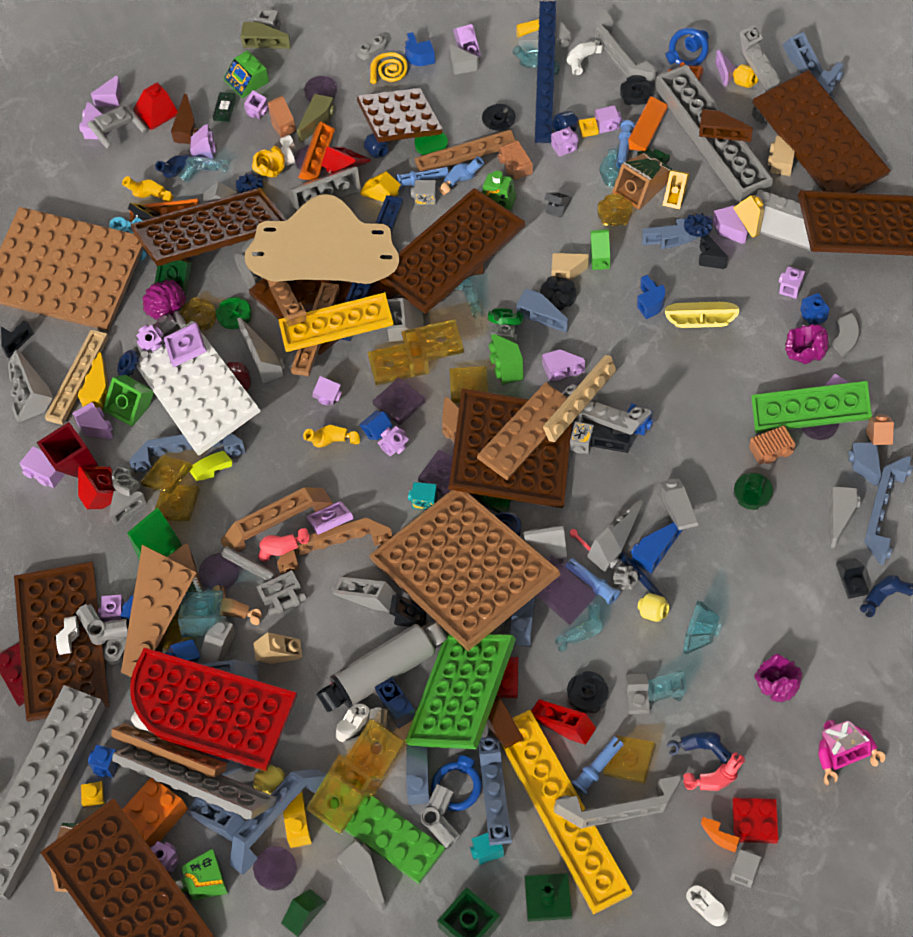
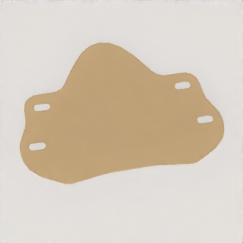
M323 194L311 198L286 221L261 222L257 226L253 242L245 252V263L254 274L274 282L289 280H340L370 284L386 278L395 272L399 264V254L392 244L391 231L387 225L363 223L341 199L333 195ZM264 228H275L276 231L266 232ZM382 230L384 233L381 235L372 234V231ZM253 252H263L264 255H263V256H253L252 253H253ZM391 255L392 259H381L380 256Z

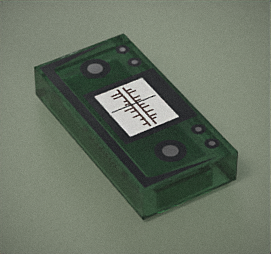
M219 92L212 116L213 121L230 122L236 100L235 93Z

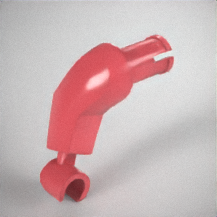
M306 528L300 529L298 537L295 538L293 534L282 537L275 535L264 537L260 542L261 550L258 554V559L266 562V560H270L271 555H284L298 548V542L301 544L308 543V530Z
M735 752L727 764H722L714 773L700 774V779H695L693 773L684 774V785L688 790L700 786V790L719 791L737 779V771L745 759L741 754L736 759L738 753Z

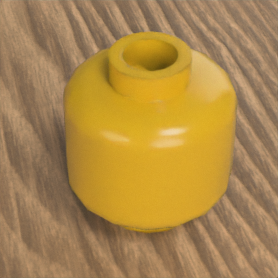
M741 64L733 72L735 84L741 87L751 88L759 80L750 65Z

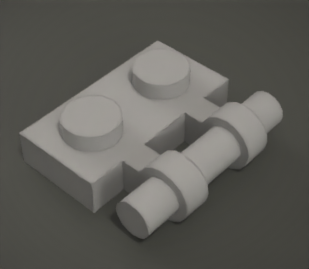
M293 570L256 587L264 605L267 606L271 603L274 605V607L267 609L270 617L277 613L280 615L284 613V610L292 606L297 607L301 602L307 600L304 593L297 596L295 594L296 591L301 590V586ZM288 595L291 598L282 603L279 602V599Z

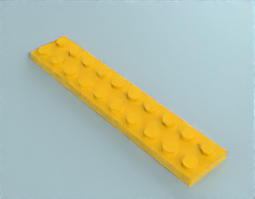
M531 710L513 717L512 719L523 735L524 740L506 749L502 744L501 746L591 912L594 915L631 896L632 891L596 826L579 828L554 813L555 802L562 796H577L582 812L585 810V807Z

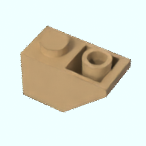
M776 136L775 143L772 142L770 153H773V156L769 155L767 166H771L770 173L791 176L795 151L780 136Z
M553 253L552 276L573 280L588 269L589 254Z
M267 632L253 643L255 659L258 662L276 664L298 660L303 657L300 639Z

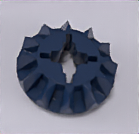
M252 172L248 175L245 173V176H239V180L236 181L237 191L243 193L257 188L262 189L263 179L260 178L259 174L255 175Z
M695 212L693 215H688L687 219L684 220L685 231L695 237L709 234L713 227V222L710 220L709 215L704 216L703 212L701 214Z
M128 350L121 356L117 366L119 376L127 375L130 377V375H133L134 370L137 369L136 366L139 364L137 352Z

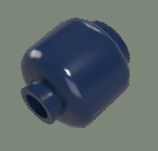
M572 111L558 113L554 117L553 128L557 132L570 127L574 132L578 127V117Z
M372 133L366 137L364 148L373 158H381L388 153L389 143L388 141L377 142Z

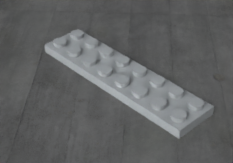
M133 745L113 753L112 761L120 764L122 767L135 770L141 775H147L154 778L157 782L166 783L174 789L185 791L190 796L204 799L209 804L223 807L224 810L237 813L245 819H252L276 804L277 797L221 774L214 778L206 777L201 772L189 770L186 766L172 763L163 757L154 756L153 753L139 750Z

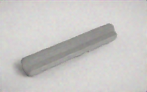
M228 546L222 550L221 556L266 581L274 579L276 573L273 570Z

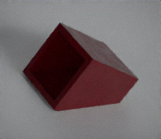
M70 422L36 442L55 471L78 478V468L80 466H98L89 449Z

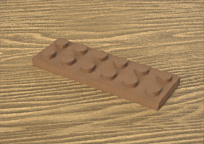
M545 382L481 450L477 459L508 481L547 438L543 426L565 402L567 397Z

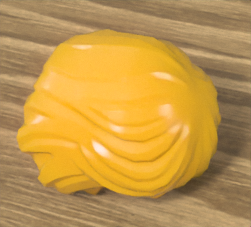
M273 146L270 149L272 151L263 149L256 152L252 160V169L263 176L277 177L285 167L284 154L278 146Z

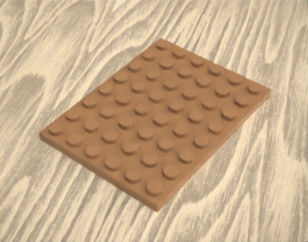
M19 207L0 247V304L109 331L144 247L135 234Z
M455 490L447 493L369 555L375 565L467 651L472 649L560 576V571L469 493Z

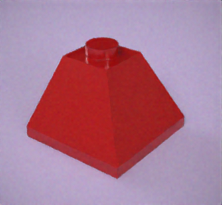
M158 82L143 90L133 108L135 114L150 130L176 117L178 112L168 93Z
M327 146L321 166L327 168V172L334 173L351 166L358 167L367 164L371 159L343 146Z
M80 466L78 468V496L86 509H103L111 504L113 492L117 491L112 484L113 471L111 467Z

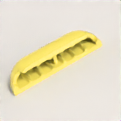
M729 302L674 303L665 308V314L671 323L680 328L723 327L729 325L728 323L738 316L739 307Z

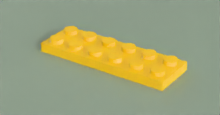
M385 293L306 312V321L289 327L284 318L278 319L286 352L394 325Z

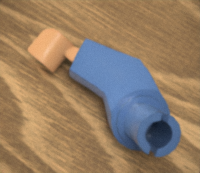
M477 156L470 164L465 163L454 166L445 177V182L439 188L442 195L444 196L452 190L450 187H453L458 181H467L474 178L476 171L484 165L483 159Z

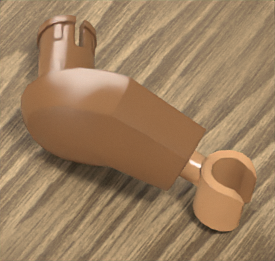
M220 585L212 588L214 596L212 609L216 614L245 619L248 616L252 624H260L259 618H262V613L259 609L249 611L250 606L234 599L226 598L224 586H221V591Z

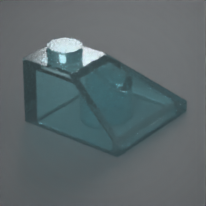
M223 591L187 592L185 594L178 617L182 638L202 637L219 621Z
M698 600L685 635L684 654L711 644L714 636H719L722 625L718 624L720 617Z

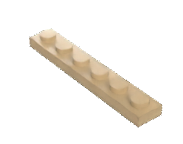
M90 330L45 415L46 421L64 425L78 398L79 390L83 388L85 377L92 368V361L96 359L98 352H102L109 338L107 333Z
M605 355L545 423L543 428L549 441L555 442L616 372L611 356Z

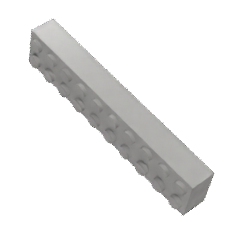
M684 65L657 76V93L665 104L668 105L670 111L737 203H741L751 195H756L759 189L771 193L773 179L744 141L699 137L702 109L721 110L690 68Z
M63 686L0 809L1 898L10 900L106 708L99 698L68 686Z

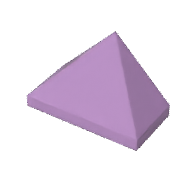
M716 50L715 63L723 85L727 86L733 79V72L736 67L720 50Z

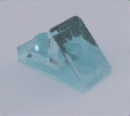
M684 670L648 680L649 700L652 702L670 697L680 702L686 692Z

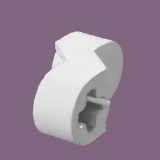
M287 135L280 138L285 166L295 163L293 156L295 145L291 136Z
M77 616L65 617L64 629L56 635L59 655L72 653V642L80 635Z
M355 704L348 709L343 720L337 724L336 738L344 742L357 737L361 728L368 722L369 708L364 704Z
M693 886L688 890L686 895L688 902L705 920L714 926H721L726 923L728 913L725 907L701 886Z

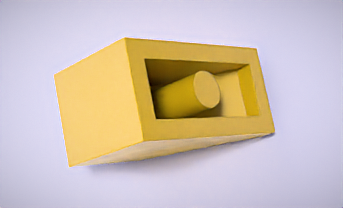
M677 170L670 171L663 206L681 208L690 173Z
M386 171L367 180L359 194L384 202L386 195L394 197L398 195V189L401 184Z
M756 195L749 196L733 207L752 238L760 235L765 211L763 201L759 196L756 197Z

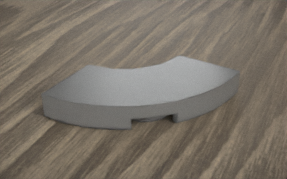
M852 313L836 320L839 335L832 341V346L842 358L853 350L858 339L859 327Z
M118 466L112 473L113 487L119 493L126 496H131L140 488V482L133 479L135 473L130 468Z

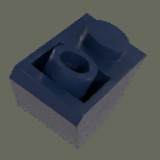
M393 677L375 687L385 709L388 710L389 716L398 729L414 719V707Z

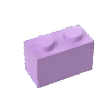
M34 446L19 463L23 470L22 473L26 477L37 479L43 486L49 485L55 488L65 475L55 471L44 453Z

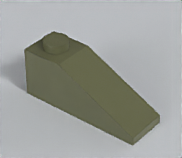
M243 22L240 35L243 48L291 49L288 34L260 22Z
M314 94L297 129L299 142H303L310 137L320 121L325 124L330 121L332 115L336 112V105H334L332 97Z

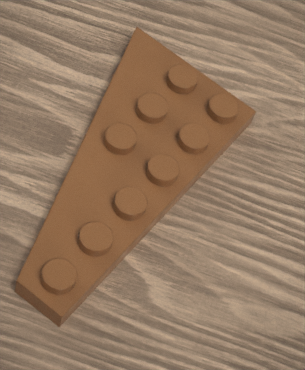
M142 545L121 669V673L132 677L133 670L143 648L156 651L197 573Z

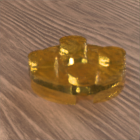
M620 194L605 196L604 200H600L597 206V214L601 223L612 226L628 224L632 216V203L630 200L624 199V196Z
M197 297L191 298L182 307L180 312L186 324L193 320L194 323L197 322L200 330L211 328L217 319L214 305L208 300ZM201 313L202 316L195 317L196 314Z

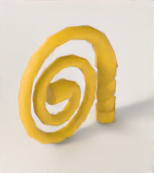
M393 52L382 53L376 56L370 65V83L375 84L377 82L378 62L388 56L397 57L402 60L404 71L400 75L403 69L401 62L395 59H387L379 65V75L388 82L401 80L408 71L406 59L402 55ZM388 63H396V64H390V66H387V67L385 68V74H386V75H388L389 77H396V78H388V77L384 76V74L382 73V68H383V66H384L385 64H388ZM388 70H390V71H397V72H396V73H389Z

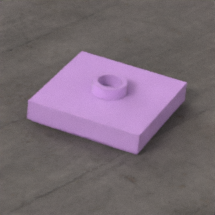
M197 322L164 337L169 359L173 367L207 352Z
M339 501L307 515L306 518L314 531L319 535L352 520L353 516L342 501Z

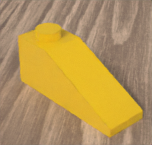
M302 790L283 811L286 835L290 848L312 844Z

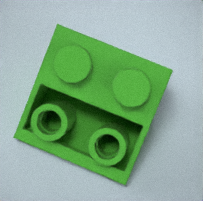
M492 334L491 343H488L491 352L489 357L491 364H495L494 372L496 378H500L502 385L523 380V358L518 344Z

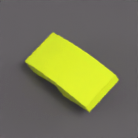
M225 451L217 452L189 467V472L196 481L214 477L216 470L232 467V460Z

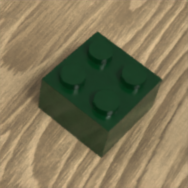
M466 887L440 916L437 923L438 928L448 937H490L501 924V917Z

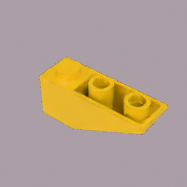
M98 352L96 359L92 361L90 372L85 377L83 388L79 390L78 398L83 407L92 402L96 408L100 407L103 410L109 386L106 364L102 353Z

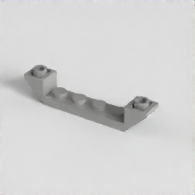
M605 9L602 10L596 25V40L600 42V45H603L604 50L627 78L639 75L646 77L647 81H651L654 84L657 75L655 67L651 66L648 61L638 65L633 60L631 61L626 51L622 50L618 41L614 40L610 34L613 31V17Z
M755 24L741 31L740 38L743 55L765 91L767 92L782 84L781 79L759 46L763 37Z
M571 384L562 394L568 398L578 386ZM591 400L578 416L632 435L644 424L652 412L649 409L636 406L627 413Z
M666 775L659 779L656 786L658 796L650 795L638 801L637 799H630L618 805L610 803L598 809L590 807L583 812L581 811L577 796H562L555 802L554 813L579 828H586L664 812L681 778L680 775L674 777Z

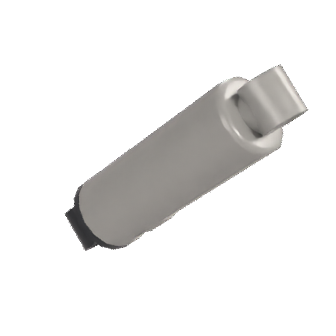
M435 620L427 623L422 628L415 624L330 676L332 684L318 691L317 696L326 712L337 709L343 703L346 707L350 708L376 691L375 687L391 677L395 680L435 654L434 646L444 642L448 636L443 627Z

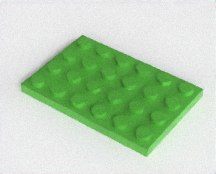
M447 634L448 638L442 642L405 742L409 746L478 748L516 641L513 635H487L472 649L467 651L456 639Z

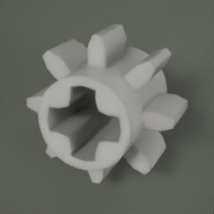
M618 566V570L613 575L614 584L619 585L618 589H633V586L636 585L638 575L637 572L632 571L633 566Z

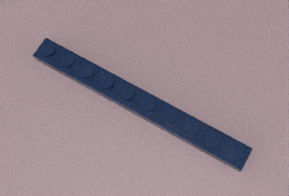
M540 1L535 143H551L556 1Z
M386 195L375 224L387 225L392 234L404 203L403 198ZM382 230L372 231V234L381 235L384 233ZM352 282L345 302L368 297L373 283ZM353 336L341 338V340L351 341Z

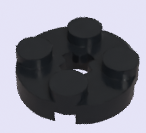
M639 75L628 77L627 81L622 82L620 86V95L626 105L647 104L650 96L653 97L654 94L653 83L647 81L646 77Z
M550 276L541 286L540 294H543L558 310H563L568 305L570 307L576 300V288L572 280ZM555 292H561L563 294H559V296H556Z
M582 672L578 676H573L568 683V702L580 712L597 713L608 700V685L604 682V678L595 672ZM590 688L593 694L585 696L582 691Z

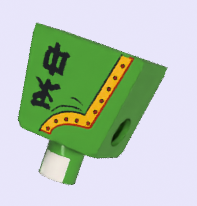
M501 171L488 173L482 193L504 208L512 210L517 197L512 178L503 176Z
M213 849L184 864L181 867L184 878L175 881L182 892L189 891L192 900L228 894L219 862Z

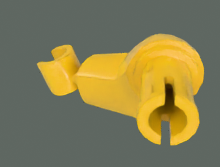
M126 176L122 181V185L130 189L132 194L138 198L153 196L162 198L164 202L173 201L174 196L170 191H167L153 180L136 182L129 176Z
M333 425L322 427L317 431L306 429L303 434L305 440L311 441L314 446L321 448L333 442H345L347 438L350 439V444H360V436L357 432L348 433V429Z

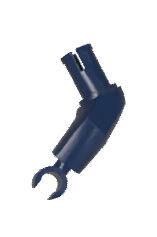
M191 155L174 156L166 163L157 161L155 169L162 172L166 178H173L182 170L192 168V164L195 163L197 168L205 166V162L201 155L195 156L194 159L191 158Z
M897 575L885 577L872 588L865 600L868 604H862L860 611L865 613L868 609L865 616L873 617L875 615L874 607H879L887 596L895 592L912 596L913 589L910 587L913 588V583L902 581Z
M696 732L680 737V742L670 740L667 743V747L671 745L676 746L675 750L669 751L670 755H676L679 752V748H683L684 751L701 748L705 750L711 749L721 763L728 760L727 757L730 758L732 756V753L720 742L721 736L716 732Z

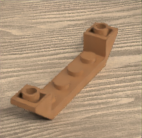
M267 280L272 295L288 327L306 321V311L302 303L297 302L288 282Z
M304 487L234 522L220 541L224 548L228 546L240 552L247 548L245 540L310 507L316 512L332 505L333 502L324 488Z
M363 518L336 526L319 535L317 533L310 534L308 543L301 544L298 542V548L280 556L277 561L280 575L299 569L296 559L297 555H305L310 551L325 549L337 543L342 544L353 538H362L366 534H371L374 546L383 545L392 538L391 528L371 519Z

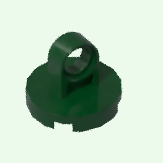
M747 473L737 479L733 494L740 506L750 510H758L759 507L767 506L771 501L773 487L765 476L759 473Z

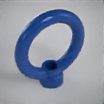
M683 28L677 31L669 42V51L665 53L670 65L676 63L680 66L682 62L687 66L701 64L708 54L709 45L707 38L701 31L695 28ZM691 34L701 41L702 51L695 60H682L675 50L676 42L683 35Z
M460 755L457 761L443 765L437 770L432 779L431 791L433 794L436 785H440L443 776L450 771L458 770L469 774L472 778L473 790L471 795L462 802H450L447 808L449 811L465 810L471 807L480 796L482 788L481 778L473 767L475 761L469 757Z

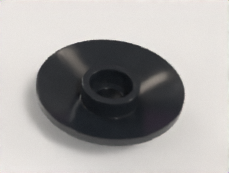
M504 104L491 105L482 114L483 124L487 128L496 131L508 129L514 124L516 119L514 110Z

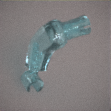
M519 45L513 49V54L519 59L520 65L526 68L537 67L538 51L525 52ZM554 61V74H558L560 66L557 61Z
M617 149L608 150V155L604 157L599 168L603 182L609 187L615 185L618 177L617 171L614 170V163L617 160Z
M188 157L185 160L186 165L178 177L188 182L195 170L218 171V168H220L221 171L227 172L228 168H223L222 165L229 164V162L221 160L219 163L216 159L206 157Z
M467 277L454 290L463 292L469 307L472 306L471 313L476 319L475 312L480 311L481 316H483V311L477 305L480 303L477 289L472 280Z
M593 603L592 608V604H589L588 621L566 632L567 637L558 636L556 638V645L561 642L564 643L558 647V651H565L569 642L572 644L582 642L596 636L603 630L604 624L600 621L601 605Z

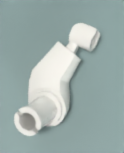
M595 40L594 43L592 41L580 43L568 54L567 62L571 65L573 75L575 73L580 75L583 72L581 62L586 56L594 54V52L601 53L603 51V45H600L598 40Z

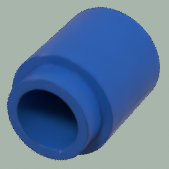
M703 29L699 30V31H701V32L705 35V37L707 38V41H708V40H709V35H708V33H707L705 30H703ZM689 35L685 39V47L691 52H696L702 47L701 41L694 35Z

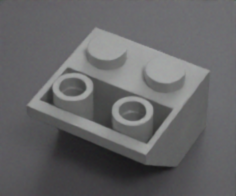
M404 298L387 299L394 324L387 327L389 342L425 338L423 312Z
M550 526L547 529H531L524 532V541L553 566H566L567 550L563 526Z

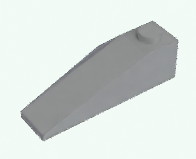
M15 350L8 362L9 380L13 382L11 396L15 398L12 410L16 421L22 422L44 413L48 406L51 405L53 396L47 384L19 350Z

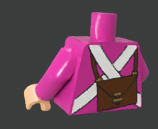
M829 720L824 724L825 730H823L822 740L819 742L818 756L822 770L825 769L826 772L823 778L826 785L829 784L827 776H832L834 782H837L838 777L831 770L832 767L834 770H837L868 756H871L870 763L873 766L878 765L875 757H878L882 763L885 761V754L877 751L876 748L878 747L868 730L854 726L850 721L837 725L834 720Z

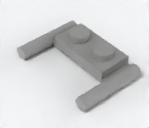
M128 105L95 117L94 121L91 120L87 123L107 149H110L112 144L104 134L131 121L134 122L143 134L148 131Z
M175 311L173 316L170 313L161 316L153 326L155 328L159 327L162 333L165 334L177 324L181 329L187 327V324L181 313ZM148 334L146 340L151 341L152 335ZM137 337L134 340V342L141 356L143 358H146L148 356V352L146 349L142 350L141 347L138 345Z

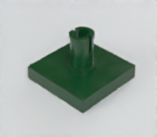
M183 259L157 266L155 283H160L164 280H174L183 288L186 295L192 262Z
M568 873L524 876L528 922L572 919Z

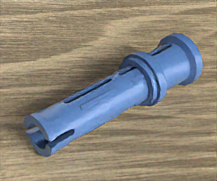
M630 120L622 121L620 125L621 133L618 136L620 146L616 167L621 168L622 163L628 160L630 149L628 139L635 127V123Z
M446 166L416 173L415 171H410V173L401 175L396 173V181L401 184L399 189L408 185L415 186V180L445 178L448 175V168Z
M574 558L569 560L572 562L571 564L567 562L565 568L592 587L593 593L602 596L607 604L611 605L617 600L620 590L612 588L607 584V580L599 579Z
M613 736L590 766H584L581 775L576 780H572L571 784L581 794H587V789L591 784L599 780L600 776L598 774L621 747L624 746L619 741L614 747L618 740L617 737Z

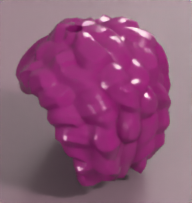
M174 280L153 283L146 289L147 294L143 295V310L146 312V315L156 320L169 313L172 316L175 311H179L185 304V292Z
M813 324L790 329L787 334V342L785 343V350L789 359L805 365L811 363L812 360H822L829 348L828 332L821 325L815 326Z
M777 653L772 655L767 661H763V664L759 666L760 668L757 669L754 675L761 693L770 696L771 701L776 702L791 700L800 689L802 679L801 668L797 667L794 661L789 662L788 658H784V656Z

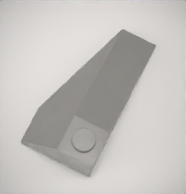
M237 318L240 331L262 383L264 384L283 377L282 369L285 367L282 359H278L276 353L241 318Z
M641 499L631 506L623 517L617 518L613 525L610 524L594 540L587 558L604 572L610 567L612 569L615 568L620 562L618 558L642 506L643 501Z

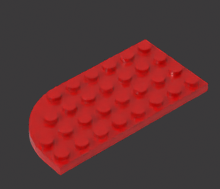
M143 648L130 683V696L133 708L142 724L154 735L175 744L264 771L268 770L298 696L296 692L147 648Z

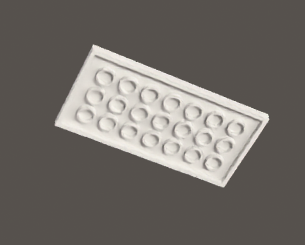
M193 320L189 322L187 326L193 324ZM203 334L202 337L207 352L173 367L165 342L161 343L162 346L156 351H149L146 358L140 357L138 359L139 364L136 366L198 456L261 412Z

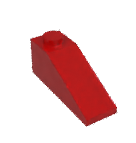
M538 699L531 710L538 723L571 741L586 745L596 730L587 714Z

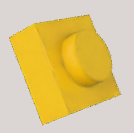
M595 117L578 120L582 137L599 135Z
M102 781L81 785V802L83 807L105 804L104 784Z

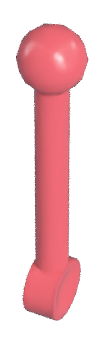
M570 530V537L576 538L590 551L591 547L577 535V530Z

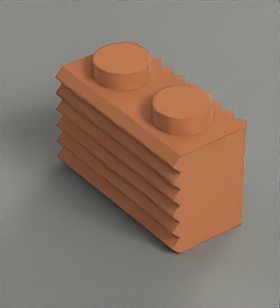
M518 140L499 147L498 159L501 164L504 163L508 176L511 175L516 181L533 173L532 161Z
M785 425L775 430L773 429L772 431L752 437L749 449L759 465L763 463L770 464L776 458L790 456L795 450L796 443Z

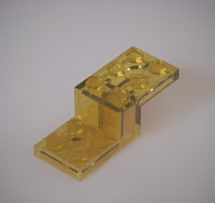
M453 319L401 331L403 344L367 352L376 386L429 374L428 361L464 353V347L456 320ZM442 337L446 339L444 342L437 341V339ZM388 362L394 363L392 367L384 366Z
M370 718L348 755H338L306 810L337 833H343L363 798L374 796L406 744V741L376 720ZM376 742H379L382 746L379 754H375L373 751V746ZM333 797H337L339 800L337 809H333L331 806V799Z

